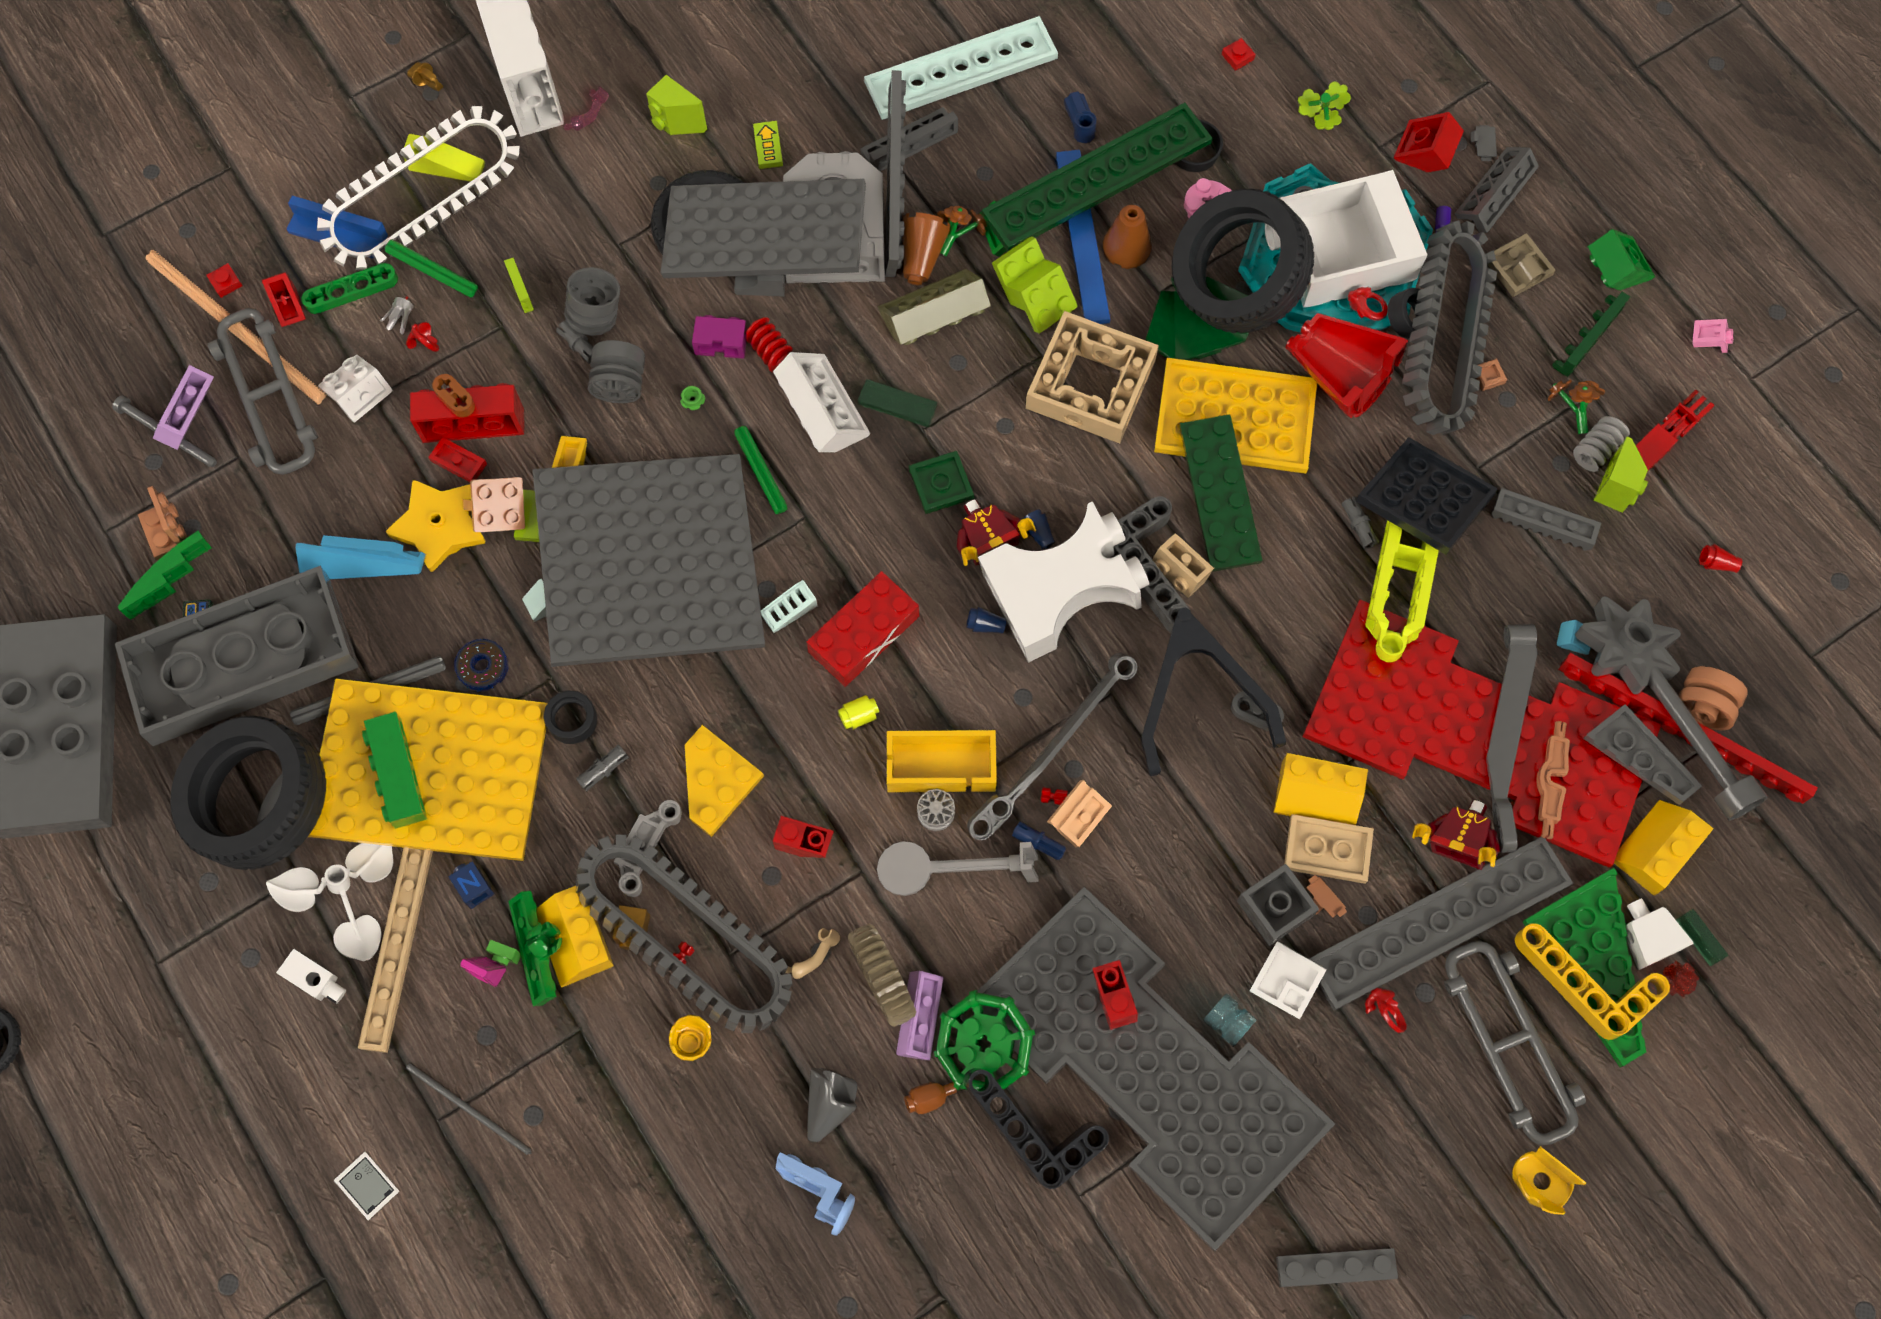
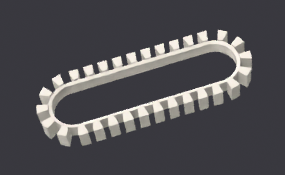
M482 106L471 107L472 119L468 121L465 120L461 110H459L450 119L457 126L455 129L452 128L448 118L439 124L438 129L445 136L440 138L436 128H432L425 135L432 143L430 146H427L423 136H420L413 142V146L419 151L418 154L415 155L410 144L400 151V154L407 160L402 164L398 154L395 153L387 160V163L394 168L393 171L389 173L383 161L374 170L381 179L376 181L370 170L362 175V180L369 187L363 190L359 180L356 179L349 184V189L356 194L354 197L350 198L344 187L336 193V197L343 203L337 208L330 199L325 202L322 210L332 215L331 221L318 217L317 231H330V238L320 240L324 252L335 245L341 252L335 257L334 262L344 267L347 256L357 258L356 270L367 269L365 257L371 255L377 265L382 264L387 260V257L380 249L385 247L390 239L395 240L398 238L400 244L407 247L413 240L405 232L411 230L415 240H417L426 232L418 225L420 222H424L429 232L438 225V222L431 216L433 213L436 212L442 223L451 215L444 208L446 204H449L454 215L464 206L456 199L458 196L461 195L467 206L476 198L468 189L474 187L477 196L480 197L489 189L482 182L483 179L486 178L490 189H492L501 181L494 173L497 169L505 178L508 177L514 167L504 162L505 157L517 160L519 156V146L507 147L506 140L513 139L517 135L513 126H509L502 132L496 125L503 115L495 110L491 115L490 121L481 119ZM473 125L484 126L498 136L501 142L502 155L495 166L373 249L366 252H354L343 247L337 240L334 233V222L340 212L466 127Z

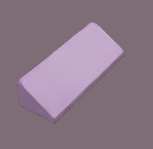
M923 971L910 972L907 990L914 1003L916 1015L909 1021L901 1024L896 1051L897 1055L930 1060L943 977Z

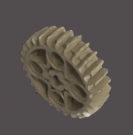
M869 923L849 933L848 940L851 949L888 1023L896 1027L915 1017L916 1009L911 996L875 926Z

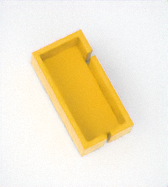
M996 730L887 731L888 792H927L933 789L944 790L945 792H966V787L971 786V792H996Z

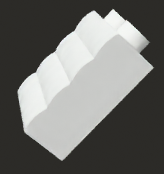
M476 0L520 137L564 125L563 112L527 0Z
M1393 170L1280 198L1305 223L1314 245L1313 273L1310 283L1301 298L1303 307H1311L1331 300L1348 298L1349 292L1357 288L1370 287L1372 292L1388 286L1404 284L1418 278L1427 253ZM1265 223V236L1269 248L1272 251L1281 249L1278 234L1271 226Z

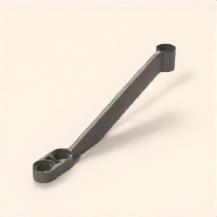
M1534 624L1506 625L1504 628V643L1509 654L1486 756L1492 796L1493 823L1498 835L1500 853L1515 852L1517 849V834L1512 805L1508 800V792L1537 657V631Z
M1116 653L1111 656L1108 662L1110 671L1096 685L1012 789L1005 795H993L971 816L967 828L973 838L977 840L989 838L1010 817L1014 801L1046 768L1119 678L1127 680L1135 676L1138 667L1132 657L1124 653ZM1122 660H1127V669L1119 673L1118 664ZM1000 800L1006 802L1007 808L1003 814L997 815L993 813L992 807L995 802ZM978 820H985L988 825L987 830L982 834H977L973 831V825Z

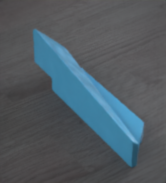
M323 535L321 546L297 543L295 547L299 573L321 566L330 579L420 574L426 556L423 552L403 551V545L396 542Z

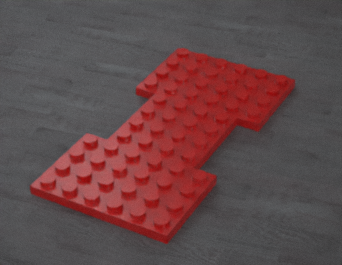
M1359 600L1302 737L1402 780L1406 777L1414 757L1490 790L1486 756L1502 684L1450 663L1459 640L1425 626L1416 640L1406 644L1402 656L1397 661L1385 662L1381 660L1376 653L1377 640L1365 626L1370 603ZM1383 609V613H1385V617L1389 621L1387 630L1401 633L1406 626L1407 619ZM1559 682L1550 704L1528 696L1508 792V798L1514 800L1512 810L1515 828L1538 838L1541 837L1543 821L1538 820L1541 795L1537 788V774L1545 763L1547 741L1551 736H1554L1555 722L1562 721L1561 724L1565 722L1567 724L1565 738L1570 740L1568 752L1569 771L1565 777L1550 776L1554 783L1564 786L1566 794L1562 805L1561 820L1554 824L1553 839L1546 840L1610 868L1614 864L1642 779L1583 739L1621 707ZM1635 714L1657 737L1661 724Z

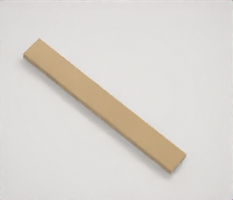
M403 848L358 1048L361 1050L388 1053L433 853L431 850Z

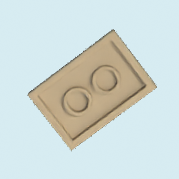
M1292 814L1290 817L1284 864H1287L1291 871L1366 884L1368 881L1374 829Z

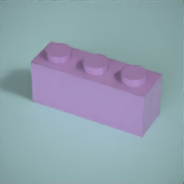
M188 366L156 428L153 439L178 450L214 378L213 376L195 367Z

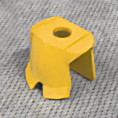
M1541 1146L1537 1152L1531 1151L1522 1155L1516 1161L1512 1170V1178L1528 1203L1552 1214L1564 1215L1566 1212L1563 1206L1569 1200L1574 1184H1586L1583 1179ZM1537 1173L1546 1174L1550 1180L1549 1186L1545 1190H1540L1534 1185L1533 1179Z

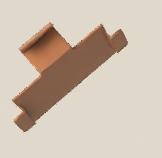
M1314 875L1308 880L1311 884L1306 888L1314 896L1313 901L1319 908L1316 914L1323 908L1332 918L1336 915L1341 917L1347 912L1345 905L1320 877L1318 878Z

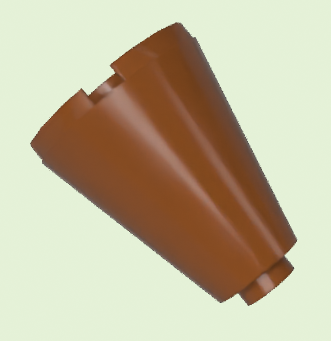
M1136 205L1125 206L1120 211L1103 240V251L1108 261L1113 265L1114 263L1121 265V268L1130 269L1144 264L1152 249L1145 214Z
M916 212L915 217H909L910 213H906L902 216V221H904V235L902 237V245H904L903 273L904 277L908 279V283L922 285L923 282L928 281L950 232V224L944 225L943 218L932 214Z

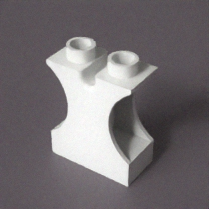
M1093 502L1088 503L1085 518L1077 532L1057 547L1043 551H1027L1006 543L978 557L982 573L1028 663L1057 649L1058 638L1066 622L1076 612L1086 606L1100 602H1117L1131 606L1136 610L1142 608L1140 589L1149 585L1147 575L1136 556L1127 561H1124L1121 554L1110 558L1114 556L1113 546L1125 541V536L1115 515L1111 512L1101 517Z

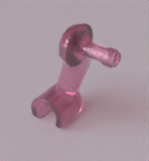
M601 86L598 87L597 91L591 89L589 92L590 97L594 99L590 110L585 114L572 117L571 123L564 126L565 130L574 128L576 131H579L595 121L601 105L609 96Z

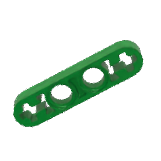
M379 264L310 288L302 294L301 300L308 312L318 314L390 289L396 285L398 275L390 264ZM384 273L388 274L387 279H383ZM372 277H374L376 283H373ZM367 280L368 284L365 288L357 289L355 287L358 281ZM335 289H344V293L342 296H332V292ZM323 294H326L329 300H325L326 298ZM313 298H317L316 304H312Z

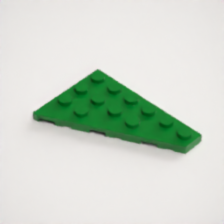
M1612 868L1525 919L1523 924L1526 927L1529 924L1535 923L1545 928L1608 996L1616 1002L1635 985V979L1631 972L1632 961L1631 956L1628 954L1627 930L1624 914L1621 910V894L1618 893L1617 872ZM1547 954L1546 958L1552 966H1556L1555 957ZM1567 975L1568 984L1576 988L1577 982L1575 978ZM1588 997V1005L1596 1010L1597 1002L1592 997ZM1628 1000L1629 1009L1637 1013V1005L1633 1001ZM1609 1018V1027L1617 1032L1618 1025L1616 1021ZM1641 1020L1627 1033L1613 1040L1604 1039L1597 1033L1619 1068L1646 1053L1645 1040L1641 1034Z

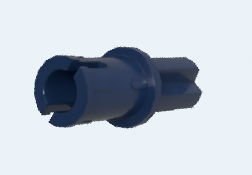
M1021 821L1012 834V837L1022 842H1031L1035 851L1038 849L1056 860H1060L1066 851L1065 846L1045 836L1044 831L1034 830Z

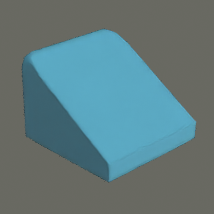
M1577 620L1563 622L1560 626L1557 646L1581 654H1589L1590 647L1575 636V633L1583 624Z

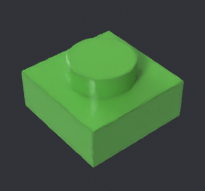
M490 940L486 949L493 956L491 960L505 966L509 962L517 965L521 957V953L516 949Z

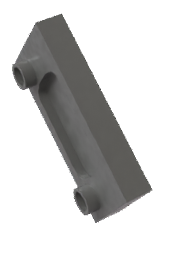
M321 566L115 643L139 733L152 746L359 667L331 580Z

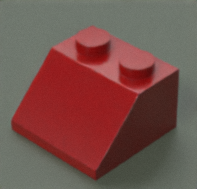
M1450 112L1409 120L1393 158L1400 163L1425 172L1448 169L1464 130Z

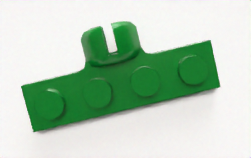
M522 891L508 902L533 1007L542 1006L556 997V985L551 976L549 957L561 947L562 938L555 939L561 932L550 922H545L542 925L538 922L537 906L533 900L532 892Z

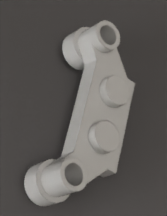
M666 800L659 806L658 811L646 816L640 814L626 839V845H630L633 837L643 840L641 851L644 852L650 845L655 848L665 828L680 822L682 811L679 804L673 800ZM670 813H675L673 817H668ZM616 858L614 863L619 866L621 873L619 879L620 890L623 894L630 897L639 896L642 891L640 874L643 869L629 859ZM631 884H636L634 889H628Z

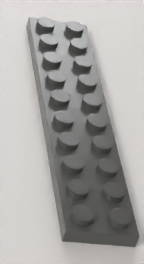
M1540 837L1517 849L1515 852H1511L1496 860L1494 867L1488 864L1482 870L1479 869L1309 959L1327 969L1319 986L1333 1011L1375 988H1379L1571 886L1573 882L1547 840Z

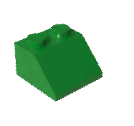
M1612 229L1587 246L1591 252L1590 260L1596 267L1600 268L1602 272L1601 280L1608 288L1611 287L1621 291L1655 278L1635 239L1630 235Z

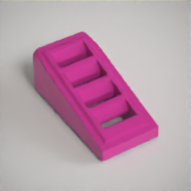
M483 956L466 958L460 963L461 967L473 977L493 987H497L506 971L505 966Z

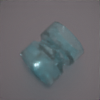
M1226 993L1203 1021L1214 1031L1221 1030V1037L1234 1047L1257 1019L1246 1009L1239 1010V1003Z

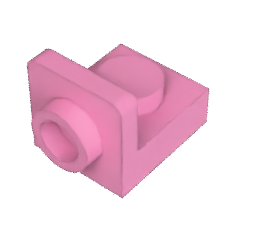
M1727 319L1695 320L1693 346H1720L1722 353H1727L1728 344L1733 343V329H1729Z

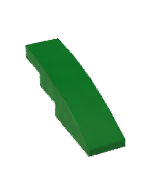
M199 530L174 546L134 584L118 606L119 610L127 618L133 619L175 593L176 590L172 583L194 570L190 561L212 549L207 539Z

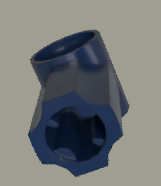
M1079 91L1070 93L1068 97L1064 98V105L1074 128V138L1078 142L1089 143L1095 137L1096 116L1090 111L1084 94L1079 93Z

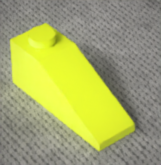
M409 134L404 147L410 144L416 155L419 151L413 146V142L420 136ZM423 136L427 146H430L432 143ZM443 143L410 165L408 169L409 171L471 182L482 174L485 161Z

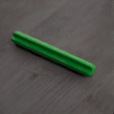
M393 239L387 242L385 252L468 297H473L477 292V284Z
M746 426L736 428L734 430L735 436L775 514L785 512L787 504Z

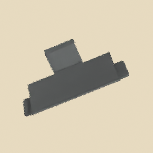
M1489 125L1476 126V131L1470 132L1471 142L1475 141L1477 156H1481V161H1491L1492 157H1497L1495 127H1490Z

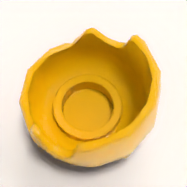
M687 1015L679 1018L669 1033V1045L672 1053L679 1059L694 1061L703 1057L710 1048L712 1041L710 1025L700 1016Z

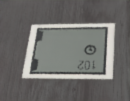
M366 1152L360 1155L334 1179L335 1183L367 1220L372 1218L399 1192Z

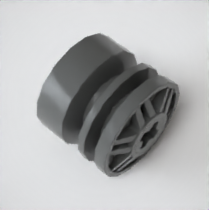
M594 267L577 270L568 278L564 315L566 322L573 330L585 335L594 336L602 335L614 327L620 296L618 280L611 273Z
M607 340L594 345L590 364L592 369L589 373L587 388L589 393L597 399L611 403H630L638 400L642 391L643 379L641 375L645 365L644 351L631 343L616 340Z

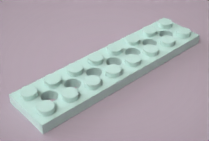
M1040 16L864 76V82L883 120L888 118V89L892 70L902 71V80H906L904 103L906 104V111L1058 59V51ZM1023 42H1029L1033 44V46L1025 48L1021 46V44ZM1006 49L1011 53L1009 55H1002L999 51ZM980 57L988 58L989 61L986 63H980L977 59ZM963 64L964 66H967V69L960 71L957 70L955 67L957 65ZM937 72L945 74L943 78H936L933 75ZM914 80L923 81V84L920 86H914L913 84H911V82Z

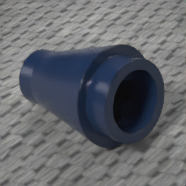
M1040 509L1029 513L1023 518L1032 519L1036 531L1028 530L1027 532L1040 545L1042 550L1055 543L1046 514H1042Z
M977 607V609L971 608L966 628L972 629V632L1003 634L1006 618L997 616L980 607Z

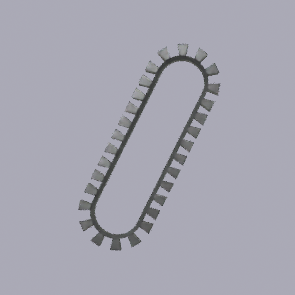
M1459 220L1436 229L1437 233L1429 236L1426 243L1431 248L1426 250L1427 257L1425 259L1428 262L1423 264L1421 271L1425 276L1420 277L1419 287L1424 289L1419 290L1417 294V301L1421 303L1415 306L1414 314L1418 315V317L1413 318L1412 328L1416 329V331L1411 332L1409 342L1414 344L1408 347L1407 356L1412 358L1406 360L1405 370L1410 372L1404 374L1402 382L1404 385L1413 386V392L1404 395L1403 398L1405 406L1416 403L1419 411L1411 418L1417 425L1427 422L1426 432L1432 435L1438 433L1444 435L1466 427L1464 422L1472 420L1475 413L1469 407L1477 403L1478 395L1472 392L1479 390L1480 381L1475 378L1481 376L1482 367L1477 364L1483 363L1484 353L1480 352V350L1485 349L1486 339L1481 337L1487 335L1489 327L1483 323L1490 320L1491 312L1487 311V309L1492 307L1493 298L1488 296L1494 294L1495 285L1491 284V282L1496 281L1497 271L1487 269L1488 263L1496 261L1494 250L1485 254L1481 247L1488 240L1487 236L1483 231L1471 236L1475 224L1469 221L1461 224ZM1452 242H1456L1462 246L1470 258L1472 275L1451 406L1446 415L1440 412L1433 404L1428 390V381Z

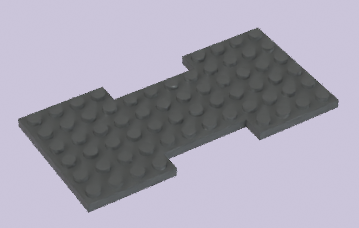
M1084 887L978 990V993L1004 998L1010 996L1015 1000L1014 1004L1030 1028L1035 1030L1028 1067L1045 1084L1067 1065L1147 1144L1145 1149L1129 1164V1168L1215 1252L1335 1126V1123L1249 1042L1228 1062L1147 984L1165 966V963ZM1120 960L1138 1018L1135 1023L1110 1030L1092 968ZM983 1005L984 1014L997 1016L1000 1008ZM1008 1015L1004 1019L1007 1023L1006 1026L1013 1033L1019 1032ZM1015 1040L1013 1052L1017 1056L1021 1040Z

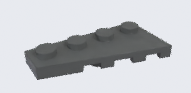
M1623 705L1583 738L1678 805L1702 787L1696 778L1626 705Z

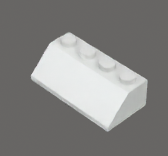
M790 352L773 371L780 387L787 395L790 405L796 411L802 426L808 432L818 452H837L870 435L868 428L825 354Z

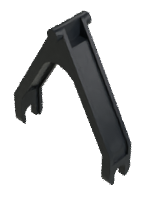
M1181 608L1174 622L1141 737L1149 775L1155 776L1161 773L1153 736L1174 664L1181 657L1190 653H1203L1211 656L1265 714L1273 748L1286 745V738L1277 705L1194 617L1188 608Z

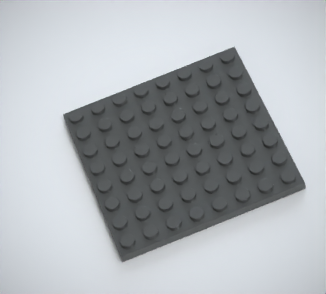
M740 454L533 469L551 667L765 647Z

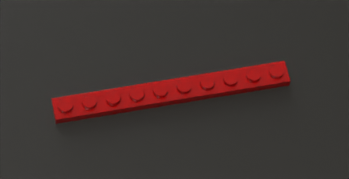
M1571 652L1561 663L1558 670L1563 672L1567 678L1580 681L1587 685L1592 692L1611 698L1620 707L1626 705L1638 715L1661 724V728L1665 732L1676 734L1684 738L1691 745L1659 700L1642 691L1639 694H1633L1624 681L1611 674L1594 676L1591 672L1593 664ZM1697 722L1725 762L1735 766L1738 772L1754 776L1760 780L1762 785L1784 793L1793 802L1803 804L1814 797L1818 787Z

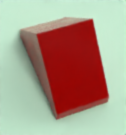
M287 272L261 280L281 327L306 319L297 289Z

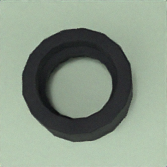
M1409 288L1391 297L1388 304L1389 322L1393 330L1405 339H1410L1411 332L1416 331V329L1412 328L1413 322L1408 316L1406 306L1408 302L1415 312L1416 304L1421 303L1417 301V294L1420 290L1418 288Z
M567 690L560 692L552 697L545 707V725L552 736L562 743L576 744L583 742L592 735L597 725L598 717L594 705L586 695L578 691ZM577 703L586 711V721L579 729L571 732L559 729L555 722L558 710L564 705Z

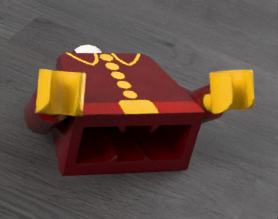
M972 500L964 506L968 517L962 520V528L958 531L957 550L962 556L964 566L968 565L967 561L973 559L975 566L980 564L979 556L1006 543L1015 547L1019 545L1020 534L1018 532L1025 539L1028 537L1026 531L1033 530L1035 532L1036 528L1030 518L1021 519L1003 509H998L995 505L982 509L977 500Z
M1476 800L1471 802L1468 811L1454 807L1449 813L1441 815L1427 825L1422 823L1416 824L1412 834L1413 839L1415 837H1422V844L1424 845L1431 838L1430 842L1433 853L1480 870L1483 869L1485 861L1491 862L1490 866L1494 867L1496 857L1500 852L1497 832L1492 828L1491 820L1484 817L1487 806Z

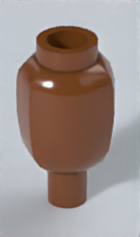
M929 1082L912 1088L909 1095L904 1097V1101L909 1113L925 1114L941 1107L945 1103L946 1097L957 1093L953 1082L943 1086L936 1082Z

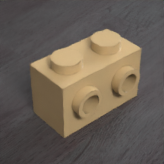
M1176 533L1159 547L1152 559L1176 590L1183 593L1187 598L1206 582L1214 569Z

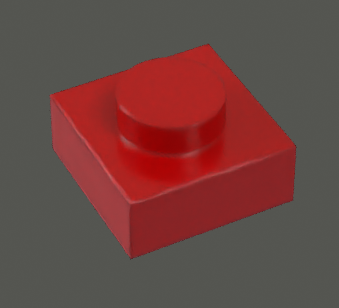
M1242 38L1223 48L1221 53L1235 71L1252 62L1256 55Z
M228 263L206 275L220 298L243 286Z

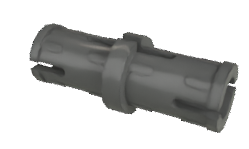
M566 321L561 322L559 326L563 330L557 327L556 332L569 343L572 351L578 352L587 363L591 364L593 346L588 342L587 336L573 330Z
M1354 496L1352 501L1348 498L1341 505L1351 521V529L1356 531L1363 548L1368 549L1369 546L1371 548L1377 545L1379 540L1370 525L1371 520L1369 516L1364 514L1360 504L1356 502L1357 497Z
M616 745L601 759L597 758L594 760V764L575 779L587 792L599 780L609 777L611 775L610 772L629 757L619 745Z

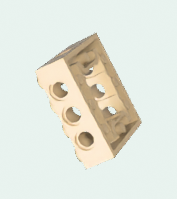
M1064 311L1027 393L1026 409L1120 443L1155 363L1159 345ZM1076 355L1120 370L1119 381L1116 388L1113 387L1107 409H1104L1105 404L1102 398L1096 395H1086L1074 390L1072 386L1064 385Z

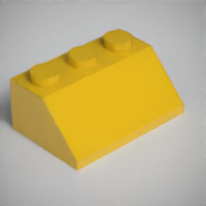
M1287 753L1281 764L1274 813L1286 816L1293 814L1356 825L1364 798L1368 769Z
M1659 800L1620 846L1614 864L1655 896L1668 886L1714 828L1691 810Z
M576 886L554 894L541 904L536 912L538 922L541 925L545 922H550L561 932L555 937L556 940L562 938L561 947L550 956L561 987L614 966L598 921L589 915L592 905L583 907L579 901L580 892L576 893Z

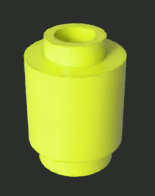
M867 695L843 704V708L838 709V713L845 729L851 727L855 729L876 720V713H879V709L874 698L869 699Z

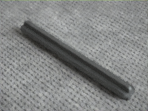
M437 656L372 680L369 683L404 686L442 672L446 669L443 658ZM332 696L292 710L290 716L293 723L299 725L328 714Z

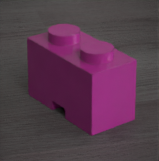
M711 315L704 317L696 316L692 339L695 355L715 356V352L724 353V357L744 359L747 343L745 338L747 332L746 320L736 317L725 319L716 318Z

